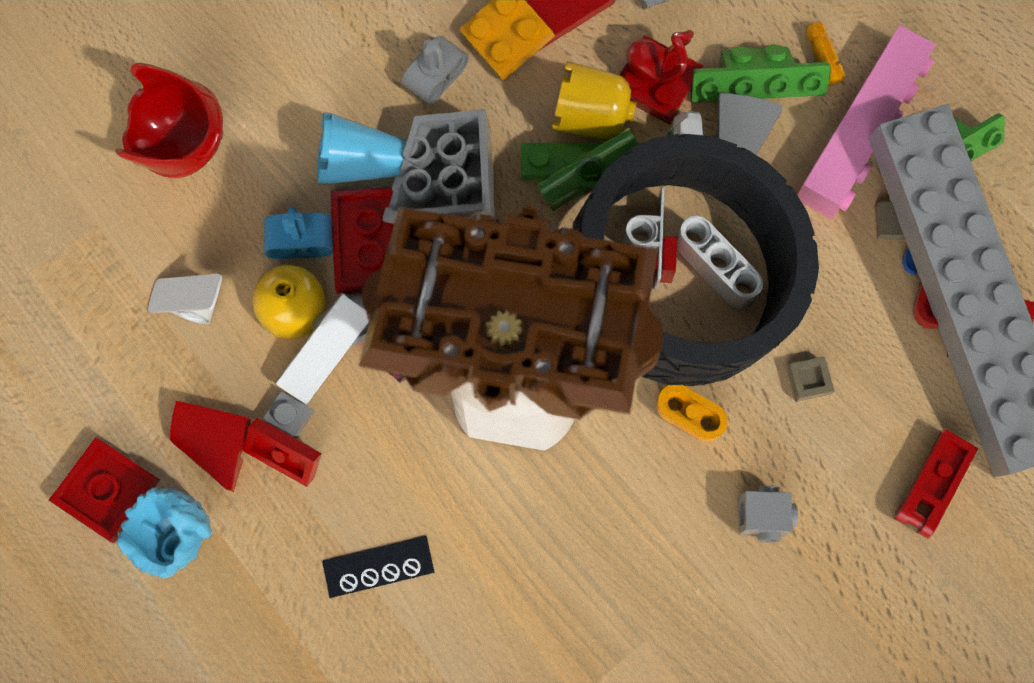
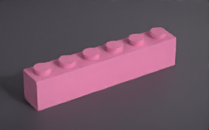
M899 25L800 189L798 197L803 204L830 219H833L839 209L847 210L856 195L851 190L855 181L862 184L872 168V165L867 163L871 154L874 155L868 138L879 124L902 117L904 112L899 110L901 103H910L919 88V85L915 84L914 81L917 76L924 78L935 61L929 57L936 46L935 43Z

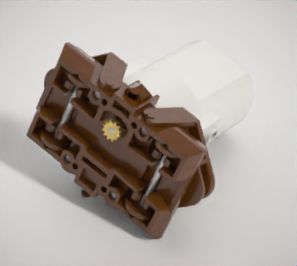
M531 203L522 208V213L517 216L506 214L504 224H501L499 220L494 219L490 215L476 214L470 218L398 207L383 267L368 278L362 290V304L366 311L369 326L359 367L401 374L413 391L441 396L451 392L456 417L468 437L545 451L565 436L575 419L581 420L595 409L624 414L631 413L636 380L655 366L663 344L662 326L648 307L658 249L586 238L580 232L564 227L560 228V230L555 229L553 232L547 231V221L539 218L537 210Z

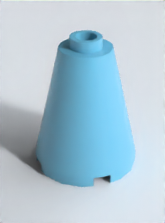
M323 113L321 128L324 129L321 139H319L317 184L396 177L399 175L407 140L333 113Z

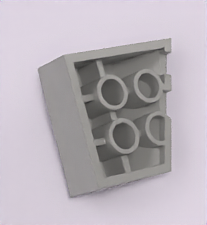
M485 109L415 116L403 152L402 166L398 177H395L392 187L393 194L389 207L385 209L383 221L394 224L398 207L463 218L483 214L493 216L495 219L491 127Z

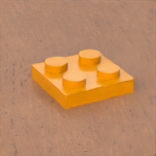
M491 0L459 29L503 81L555 36L553 31L525 0Z

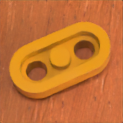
M668 385L660 392L657 398L656 408L659 415L665 421L700 441H715L722 436L727 428L728 418L723 408L684 385ZM670 400L678 401L681 409L678 411L670 409L668 402ZM701 419H710L713 423V428H703Z

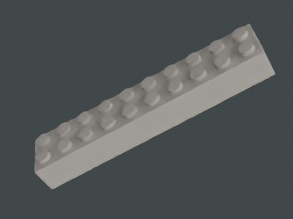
M945 104L879 124L868 140L934 318H936L939 324L940 334L994 477H999L1034 467V325L950 106Z

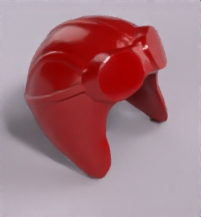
M146 63L132 65L130 72L142 83L143 88H139L134 93L128 104V122L122 136L124 149H116L117 155L166 178L177 179L194 174L213 158L224 135L223 114L217 97L206 86L173 71Z

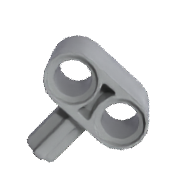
M441 35L432 41L426 39L423 42L422 53L408 67L401 83L429 105L434 104L464 71L469 61L467 53Z

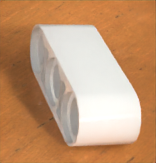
M691 216L685 219L677 236V250L730 306L736 309L750 307L763 287V280L759 272L707 219L700 216ZM695 233L700 236L702 241L693 242L688 239L686 234ZM719 258L723 260L726 267H716L711 262V259ZM742 283L747 285L751 293H741L735 284Z

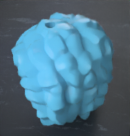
M152 488L146 492V495H139L133 508L125 511L128 520L121 524L122 531L118 532L117 546L121 549L122 554H126L127 558L132 561L134 567L140 568L141 572H149L152 576L166 579L169 576L172 577L177 570L183 569L190 561L196 559L202 539H208L212 535L210 519L206 515L205 509L202 508L201 503L195 501L193 496L174 488Z

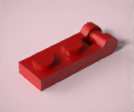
M947 429L942 430L906 497L896 510L894 519L903 525L906 523L911 524L917 528L918 534L929 539L937 529L979 448ZM919 502L930 507L926 516L915 510Z

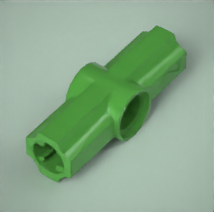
M627 128L595 149L582 153L577 160L541 181L537 186L547 204L555 211L587 190L594 188L605 169L623 153L639 144L631 130ZM594 161L601 166V170L596 177L587 178L583 176L581 168L586 162Z

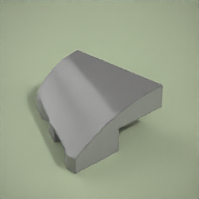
M720 93L717 99V132L715 137L735 143L737 147L746 148L757 155L773 125L782 112V105L756 97Z

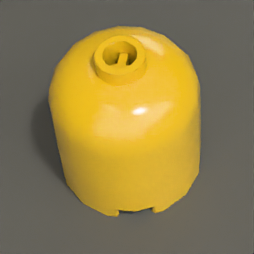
M566 62L565 71L571 72L570 77L563 76L555 112V116L561 118L560 121L553 119L551 130L608 140L621 132L625 122L632 123L636 102L630 101L631 89L624 77L575 62Z

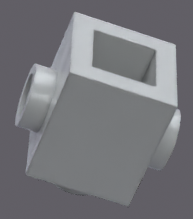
M759 486L757 491H745L738 497L739 535L758 536L759 542H780L781 536L784 537L791 533L793 527L797 525L798 508L796 504H792V493L780 492V487Z

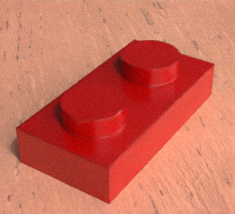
M258 417L248 427L243 452L305 487L315 478L322 454Z

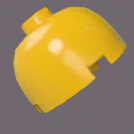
M289 264L274 267L263 274L255 285L252 297L255 316L261 325L275 337L290 340L305 337L311 333V329L314 328L312 322L327 308L324 288L316 276L301 266Z

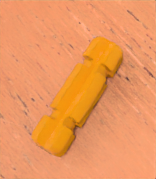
M821 21L809 24L805 33L808 41L814 44L811 48L817 62H828L831 66L828 85L839 84L845 78V72L842 65L837 64L840 60L830 37L825 36L828 33L827 29Z

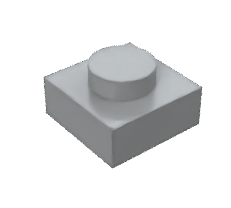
M280 391L262 420L297 439L314 411L307 405Z

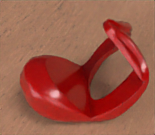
M688 30L673 33L671 36L672 45L668 48H664L649 40L634 41L627 49V62L630 70L637 77L651 82L669 84L683 74L687 67L688 56L685 46L691 42L694 32ZM676 52L680 64L664 72L668 59Z

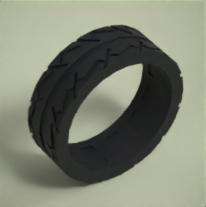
M678 134L652 138L633 147L605 169L573 222L571 229L580 232L584 237L604 240L607 213L613 204L626 195L647 187L679 186L711 195L730 207L746 223L759 243L766 262L769 284L764 312L752 334L739 340L713 344L688 341L663 331V344L659 359L655 366L642 376L643 378L666 385L702 386L727 380L752 366L779 346L781 341L783 342L798 327L812 302L810 294L815 293L819 261L817 242L812 237L816 235L808 212L794 189L785 184L787 180L767 161L746 148L737 147L735 143L708 135L682 134L678 136Z

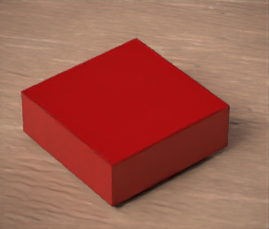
M665 236L662 242L660 283H672L676 273L677 237Z

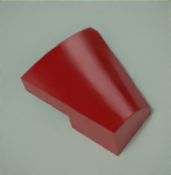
M176 400L171 420L170 441L214 478L223 488L234 492L244 460L241 454L251 420L249 417Z

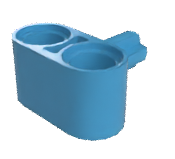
M296 207L288 208V213L270 215L264 219V255L268 258L280 260L326 257L333 253L332 217L328 214L297 213Z

